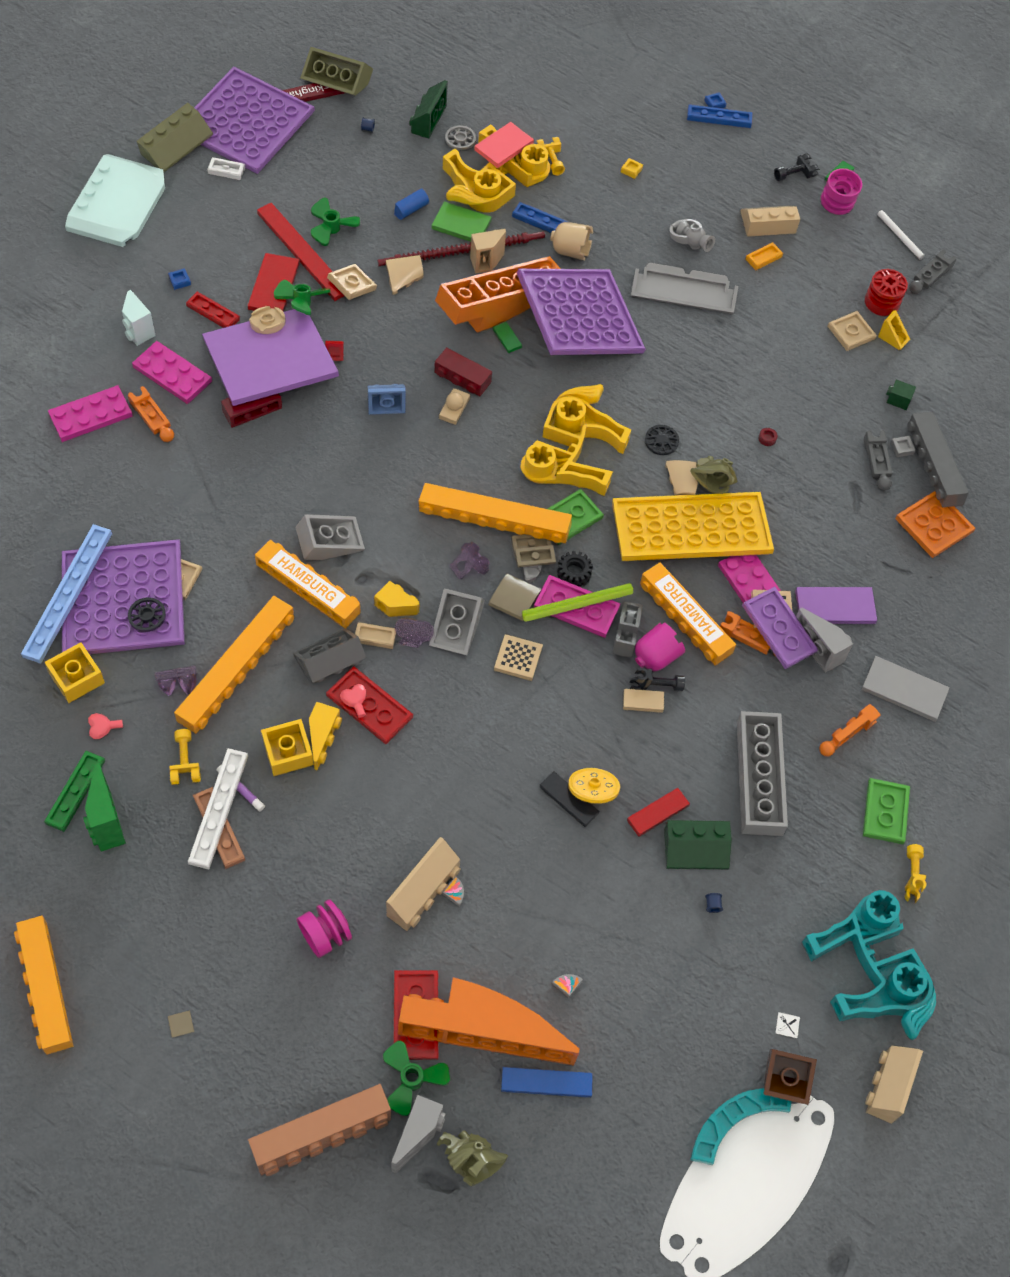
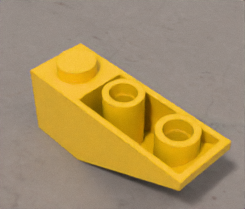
M316 702L309 717L315 770H318L320 764H324L327 757L326 749L328 746H332L335 737L333 733L335 729H339L342 722L338 708Z

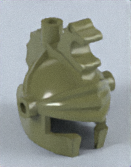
M713 456L700 458L696 462L697 467L690 470L694 478L704 488L716 494L727 493L730 488L729 485L738 482L732 467L733 462L727 458L714 460Z
M465 1130L458 1137L443 1132L437 1142L438 1146L441 1144L448 1146L445 1154L449 1155L447 1158L450 1166L457 1174H461L464 1177L463 1181L470 1186H474L495 1174L508 1157L507 1154L494 1151L491 1148V1144L485 1138L472 1133L469 1135Z

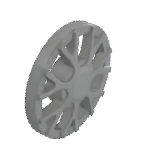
M458 125L447 130L445 141L452 149L468 150L474 146L476 134L471 128Z

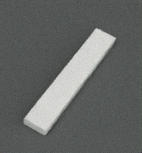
M227 749L188 860L189 865L210 869L248 758V753Z

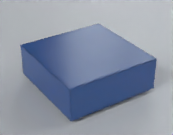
M720 92L705 96L704 99L708 107L722 109L727 104Z
M185 268L168 273L174 290L191 285Z

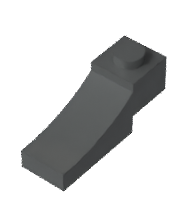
M624 601L613 654L632 658L643 605Z

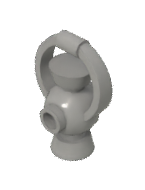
M683 219L670 225L669 234L675 242L689 244L692 249H699L701 247L705 252H709L715 244V237L706 235L702 225L696 220Z

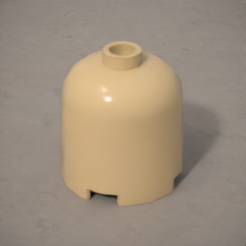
M571 222L560 223L556 230L551 233L550 240L553 241L554 250L560 255L585 261L584 256L588 257L592 245V240H589L590 233L593 234V227Z

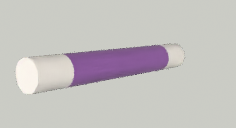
M220 765V766L217 768V772H218V773L220 772V769H221V766H222V765ZM239 781L237 791L259 812L262 811L265 805Z

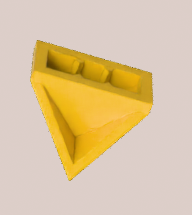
M895 310L885 319L878 337L896 349L901 350L910 340V337Z

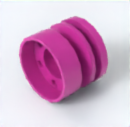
M849 169L834 170L829 175L821 195L823 207L836 215L849 213L853 209L863 186L859 175Z
M330 899L324 902L325 909L321 905L316 906L319 917L316 918L312 912L308 911L296 918L305 940L318 958L332 951L330 940L341 946L343 944L341 937L347 942L352 939L345 916Z

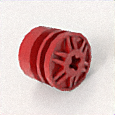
M892 269L877 271L873 275L865 295L866 307L871 312L880 316H889L893 311H898L908 288L906 278L900 272Z

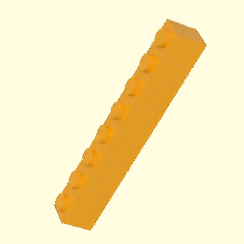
M429 483L424 484L419 498V512L427 515L433 514L446 519L451 518L464 523L469 522L482 527L496 528L500 531L506 530L519 535H530L537 539H547L555 543L561 542L566 544L572 524V514Z
M273 596L174 712L176 721L195 734L200 729H204L212 714H216L219 711L222 702L231 697L237 684H241L244 681L248 671L256 667L258 659L269 651L273 641L280 638L283 629L291 625L294 620L293 607Z

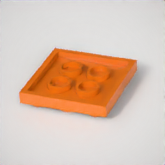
M936 491L900 512L895 518L932 558L967 537L975 530V527L955 506L942 507L940 500L936 497Z

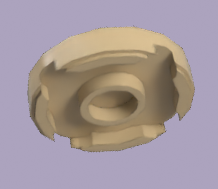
M265 306L253 311L249 321L251 328L255 332L272 334L285 326L286 318L281 309Z

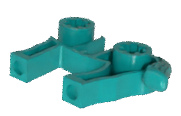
M878 890L864 897L845 920L834 924L824 932L806 935L802 943L812 962L844 943L852 941L861 966L876 987L872 991L861 995L843 993L835 995L830 1002L840 1022L853 1018L899 1015L903 1016L901 1025L910 1040H914L924 1024L933 1015L936 1006V993L932 979L914 948L878 962L874 957L875 951L874 949L871 950L870 946L898 936L904 929L903 923L900 924L899 920L900 905L897 898L890 892Z

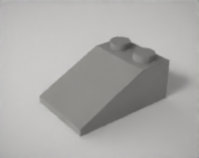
M304 515L295 527L304 560H325L365 550L356 517Z
M444 588L429 646L468 655L485 600L481 597Z
M800 608L796 618L818 648L817 653L812 656L826 673L844 663L853 646L850 636L834 624L804 608Z
M417 1095L391 1162L392 1172L397 1173L435 1137L436 1131L441 1132L446 1113H443L444 1105Z

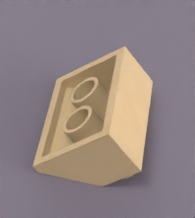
M796 206L741 209L747 236L794 234L797 232L800 216Z
M891 1046L887 1051L883 1050L879 1058V1063L882 1064L880 1071L875 1072L872 1084H875L873 1092L870 1091L865 1101V1104L868 1105L866 1113L891 1124L904 1114L923 1053L922 1050Z

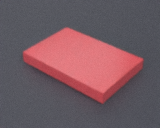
M509 122L476 144L474 150L495 167L499 168L521 153L524 147L534 144V139L512 122Z

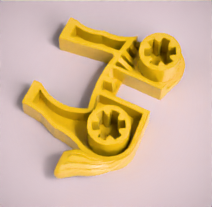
M489 125L480 131L478 143L496 132L495 127ZM530 144L524 147L521 153L499 168L489 162L482 170L478 171L467 166L462 161L459 151L453 149L443 156L442 169L451 177L455 185L446 193V199L448 201L468 204L479 212H494L515 196L516 183L506 176L507 173L525 187L532 186L547 178L550 173L548 151L539 144Z
M603 385L575 387L563 392L554 401L544 424L542 437L566 445L569 448L566 451L538 440L527 449L526 455L521 460L520 468L526 478L541 484H568L578 488H587L605 496L611 483L613 471L576 463L582 451L584 438L603 440L622 454L629 442L631 429L617 423L610 416L590 405L598 403L604 391Z

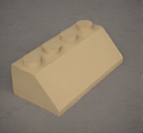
M442 837L435 842L386 901L387 917L406 931L411 926L414 928L421 919V913L431 908L437 894L441 895L448 885L446 884L450 878L454 879L460 872L459 857Z

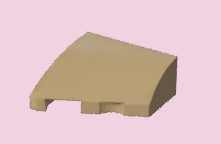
M420 255L386 260L389 283L393 295L397 294L400 288L404 286L407 288L413 282L423 278Z
M666 461L665 467L669 471V480L674 487V495H695L698 481L691 474L690 470L697 467L696 462Z

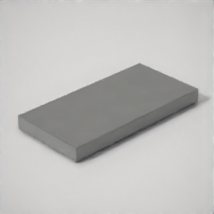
M875 656L861 690L936 722L950 687Z

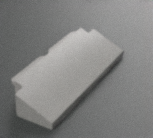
M648 263L644 268L643 274H640L639 269L636 268L631 297L734 314L738 286L735 285L734 289H728L730 281H728L725 275L692 270L690 274H685L683 268Z

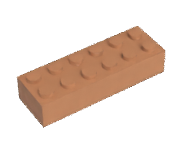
M378 1084L248 1139L260 1174L270 1176L277 1173L279 1168L288 1164V1167L300 1163L303 1157L308 1155L315 1157L323 1153L324 1148L329 1146L336 1148L343 1145L345 1139L352 1136L356 1139L367 1134L366 1131L375 1127L377 1130L387 1126L388 1121L391 1120V1109L381 1084Z

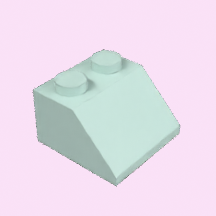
M129 290L122 310L124 318L122 322L126 328V337L138 346L155 337L151 312Z

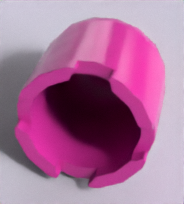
M659 623L635 644V654L637 657L635 660L641 668L645 667L646 669H652L653 672H657L685 653L683 642L678 643L674 637L677 633L668 624Z

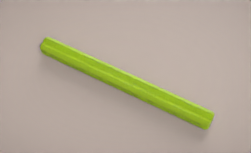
M628 583L523 610L522 618L527 622L633 594V587Z

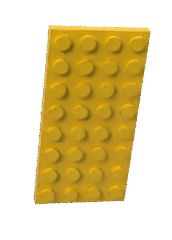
M761 492L613 498L612 500L622 561L773 554L774 551Z

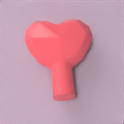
M357 684L352 689L343 690L340 694L341 701L349 707H354L358 718L364 717L366 713L362 703L366 697L365 687Z
M91 714L88 718L89 725L91 726L89 734L93 739L105 737L111 729L123 728L122 720L110 721L102 714Z

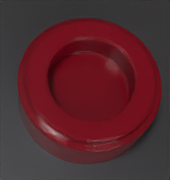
M764 428L760 431L758 439L762 445L772 446L776 443L778 435L774 429Z

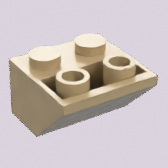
M506 229L471 234L470 259L475 274L492 271L502 259L505 251Z

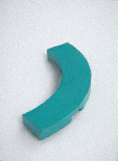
M764 1088L748 1090L727 1100L713 1112L701 1128L694 1143L690 1160L713 1165L722 1139L733 1126L749 1116L762 1112L778 1111L789 1113L792 1101L764 1095Z

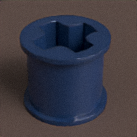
M363 117L361 131L373 132L375 119Z
M710 893L705 895L707 912L718 913L723 911L722 894Z

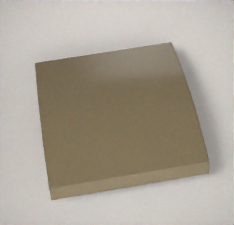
M530 535L511 537L518 567L556 564L551 540L537 539Z
M506 574L488 605L524 621L522 611L532 608L542 589L510 574Z

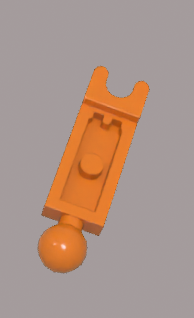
M143 386L140 388L142 391L140 396H135L130 392L128 394L130 404L139 413L155 435L160 432L162 441H172L174 432L169 428L171 427L170 422L151 398L146 388Z
M728 611L725 622H722L720 625L723 631L730 638L732 637L767 655L771 648L759 630L754 628L753 624L740 619L741 616Z
M869 704L860 711L857 718L853 717L850 719L843 730L841 728L837 729L832 734L833 739L831 741L822 742L819 747L820 753L825 757L832 756L837 748L863 728L867 731L877 723L876 719L881 714L874 706Z

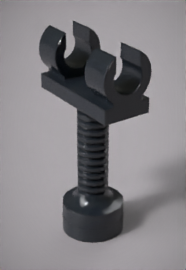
M805 153L798 156L797 166L787 169L782 166L775 168L774 177L777 181L785 180L787 175L802 171L808 179L817 176L819 173L816 170L820 169L816 164L808 165L810 164L808 159H811V156Z
M639 668L635 672V674H642L643 677H633L629 682L638 684V686L631 685L630 689L646 690L649 685L672 686L674 691H683L685 688L684 676L675 675L673 679L652 677V669L646 670L645 668Z

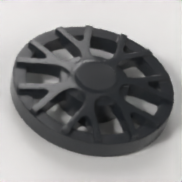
M655 425L647 431L645 444L651 452L657 455H669L677 449L679 436L670 426ZM648 439H655L654 442L649 443ZM669 440H675L676 444L669 442ZM657 445L661 448L660 450H656L654 447ZM667 445L670 447L668 451L665 449Z
M151 597L135 601L128 610L129 623L134 629L141 632L156 630L163 624L166 618L164 605L159 600ZM146 602L147 606L141 608L139 604ZM153 603L158 604L155 609L151 607ZM133 610L139 611L138 615L132 614ZM162 611V615L155 616L156 612ZM137 619L141 620L138 624L133 623ZM154 619L159 621L155 625L152 623ZM149 623V626L143 627V624Z

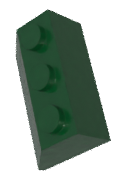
M444 80L430 87L427 93L423 94L421 104L417 105L415 114L411 116L409 121L412 134L428 139L431 137L447 107L448 81Z
M667 820L664 828L666 869L729 870L732 842L730 821Z

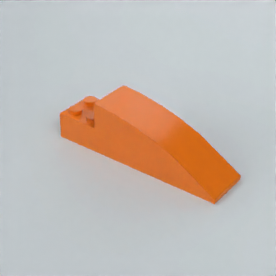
M549 256L441 284L435 301L455 325L468 321L478 333L503 323L531 308L518 278V269L561 268Z
M453 977L449 1003H444V1000L439 998H432L431 1000L422 999L421 996L416 994L403 997L398 1025V1035L407 1037L408 1035L412 1038H424V1040L429 1041L437 1040L446 1044L574 1066L580 1049L539 1014L501 993L472 982ZM434 1029L437 1030V1038L434 1037Z

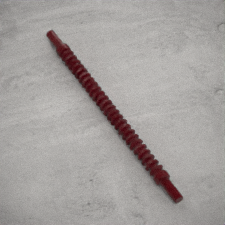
M525 232L521 233V235L517 234V236L512 235V237L508 235L505 239V247L507 244L509 246L511 244L516 245V243L520 245L521 242L526 244L532 240L545 238V232L531 234ZM471 242L469 244L465 243V245L461 243L460 246L456 244L455 247L451 245L450 248L446 246V248L441 247V249L437 247L436 250L432 248L431 251L427 249L426 252L422 250V252L417 251V253L413 251L412 254L408 252L407 255L405 253L402 255L395 254L394 257L378 259L377 263L378 266H385L386 260L420 255L421 259L425 261L426 258L430 260L431 257L435 259V257L440 258V256L445 257V255L449 257L450 254L454 256L455 253L459 255L460 252L461 254H464V252L469 253L471 251Z

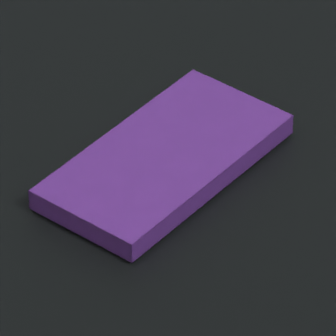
M776 587L742 604L784 669L817 653L818 648Z
M796 587L795 593L798 610L804 608L832 624H876L877 622L872 587Z

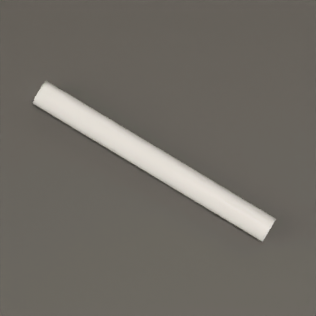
M883 210L878 212L877 215L921 260L925 255Z

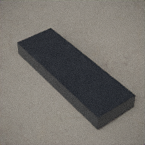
M555 771L539 786L584 827L600 812L591 803L575 797L570 792L568 783Z

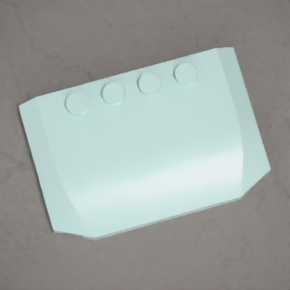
M109 154L103 155L67 216L66 231L124 247L126 241L129 239L134 240L139 236L165 190L163 169Z

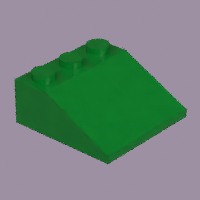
M96 763L85 806L87 816L83 817L90 838H92L93 845H98L102 852L126 844L109 786L100 763Z

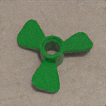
M325 197L320 199L311 208V214L323 220L322 224L311 229V236L323 246H328L330 235L339 232L340 225L360 226V218L357 216L340 218L338 211L330 209L329 201Z
M282 280L274 290V298L293 299L291 301L293 309L306 315H311V296L329 293L330 289L322 288L311 291L309 285L297 284L293 286L289 281Z
M403 1041L395 1042L383 1054L384 1062L401 1073V1085L387 1099L390 1109L401 1116H408L410 1114L412 1091L418 1090L423 1082L445 1086L450 1082L449 1067L446 1063H438L425 1070H422L418 1064L410 1063L406 1045ZM415 1073L418 1079L410 1082L406 1079V1075Z

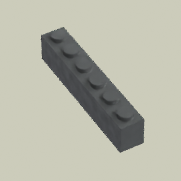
M933 411L913 413L907 424L908 431L911 432L913 443L918 448L919 457L923 460L925 471L929 474L930 483L934 486L937 499L940 500L942 507L964 505L968 496V490Z

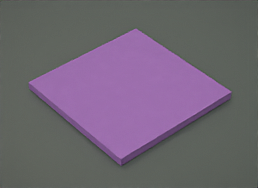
M233 67L195 106V109L201 114L213 132V135L200 145L233 162L245 164V168L256 174L264 168L315 111L314 106L236 67Z
M518 269V278L550 355L641 354L646 350L610 269Z
M295 309L285 311V326L272 334L255 332L250 326V321L202 334L233 406L339 376L338 370L310 315Z
M180 539L105 547L62 625V652L82 642L89 654L184 645ZM78 550L62 551V579ZM145 597L159 600L166 610V618L163 624L150 632H141L134 629L128 620L130 606L135 601ZM146 602L139 604L141 608L147 606ZM153 603L151 607L155 609L158 604ZM133 610L132 614L138 615L139 611ZM162 611L156 612L155 616L162 615ZM137 619L133 623L138 624L141 620ZM156 619L152 621L154 625L159 622ZM149 623L143 624V627L149 626Z

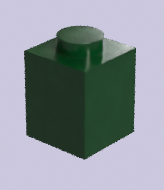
M896 379L894 385H890L886 395L889 397L886 403L907 411L916 386Z

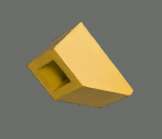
M391 581L374 596V606L389 617L410 616L419 613L420 603L418 599L413 595H408L400 585L394 584Z

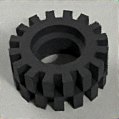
M572 551V555L567 552L566 556L562 555L561 560L559 559L558 578L578 587H581V584L585 586L590 581L593 564H591V559H587L588 556L586 554L582 556V552L576 554V551ZM575 565L580 567L582 572L573 574L567 568Z

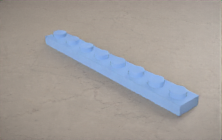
M92 525L21 653L23 658L42 663L112 535L110 529Z

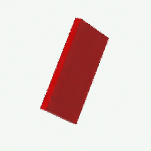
M265 253L248 303V310L255 311L258 308L270 306V308L275 309L277 307L284 312L288 299H275L274 290L282 280H287L293 285L300 260Z
M354 666L326 692L328 698L385 744L413 718V714ZM357 684L363 685L366 689V697L362 703L366 715L358 718L355 708L343 703L340 697L343 690L352 689Z
M394 970V1043L397 1041L405 1043L409 1060H438L437 1040L429 1041L424 1040V1038L418 1039L408 1035L407 1037L398 1035L403 997L416 994L421 996L422 999L427 1000L438 998V970ZM434 1029V1037L437 1038V1030Z

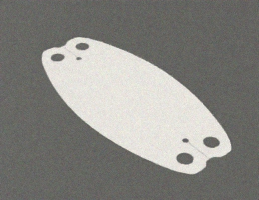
M810 1096L811 1102L808 1106L802 1103L791 1104V1111L789 1113L770 1111L749 1116L738 1122L724 1136L718 1147L713 1165L693 1161L683 1177L667 1213L660 1237L661 1253L670 1261H678L684 1267L687 1277H720L762 1248L790 1219L817 1175L834 1125V1111L828 1103L823 1100H816ZM814 1111H820L824 1114L825 1122L822 1125H816L812 1122L811 1115ZM795 1116H799L798 1122L794 1121ZM674 1234H679L684 1239V1246L679 1250L673 1249L669 1243L670 1237ZM697 1238L702 1239L701 1244H697ZM699 1257H704L709 1262V1269L705 1273H700L695 1269L694 1264Z

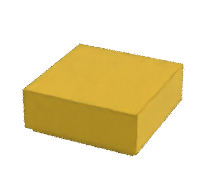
M629 158L622 166L621 173L635 179L643 169V164Z

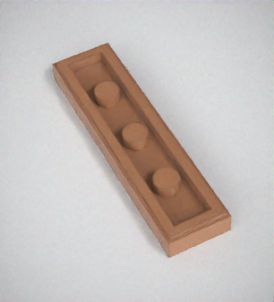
M213 787L193 795L202 818L207 809ZM227 819L216 848L225 869L245 861L243 852Z

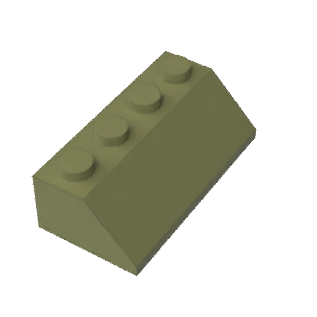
M310 47L300 79L356 96L369 84L373 68L364 62Z
M187 102L138 139L137 144L140 154L153 166L163 169V172H165L210 138L213 132L201 114Z

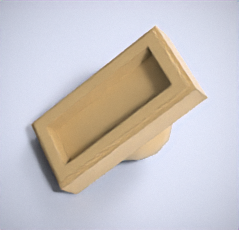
M453 388L446 398V403L439 414V419L456 425L470 399V394Z

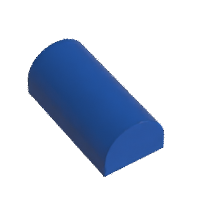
M419 189L395 203L394 215L402 220L429 204L428 195L423 189Z

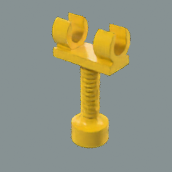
M552 137L553 142L550 144H544L543 139L536 140L537 144L545 147L552 162L550 168L553 175L563 174L565 167L561 161H558L555 154L561 152L559 137Z
M188 729L176 730L174 736L175 742L179 743L181 765L169 766L171 785L180 783L179 773L191 772L193 782H200L199 763L189 764L187 742L191 741V731Z
M912 844L907 846V857L911 859V877L905 886L906 893L904 897L908 902L910 894H913L916 903L920 898V888L922 893L926 887V875L919 874V860L924 857V848L921 845Z

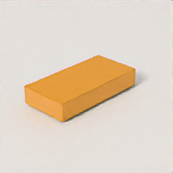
M772 242L746 255L745 260L756 271L782 258L783 252Z

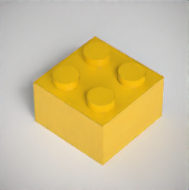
M82 642L45 661L50 676L68 703L105 683L100 669Z
M302 719L261 730L273 776L314 765L313 755Z

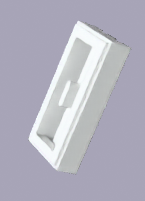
M212 157L207 170L208 174L241 180L245 164Z

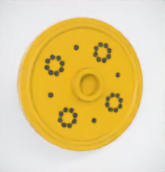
M598 768L577 770L570 776L568 782L570 792L578 799L589 803L612 801L620 792L618 779L610 772Z

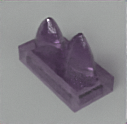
M195 665L154 672L160 689L168 696L175 689L176 679H178L181 688L188 695L196 687L197 669Z

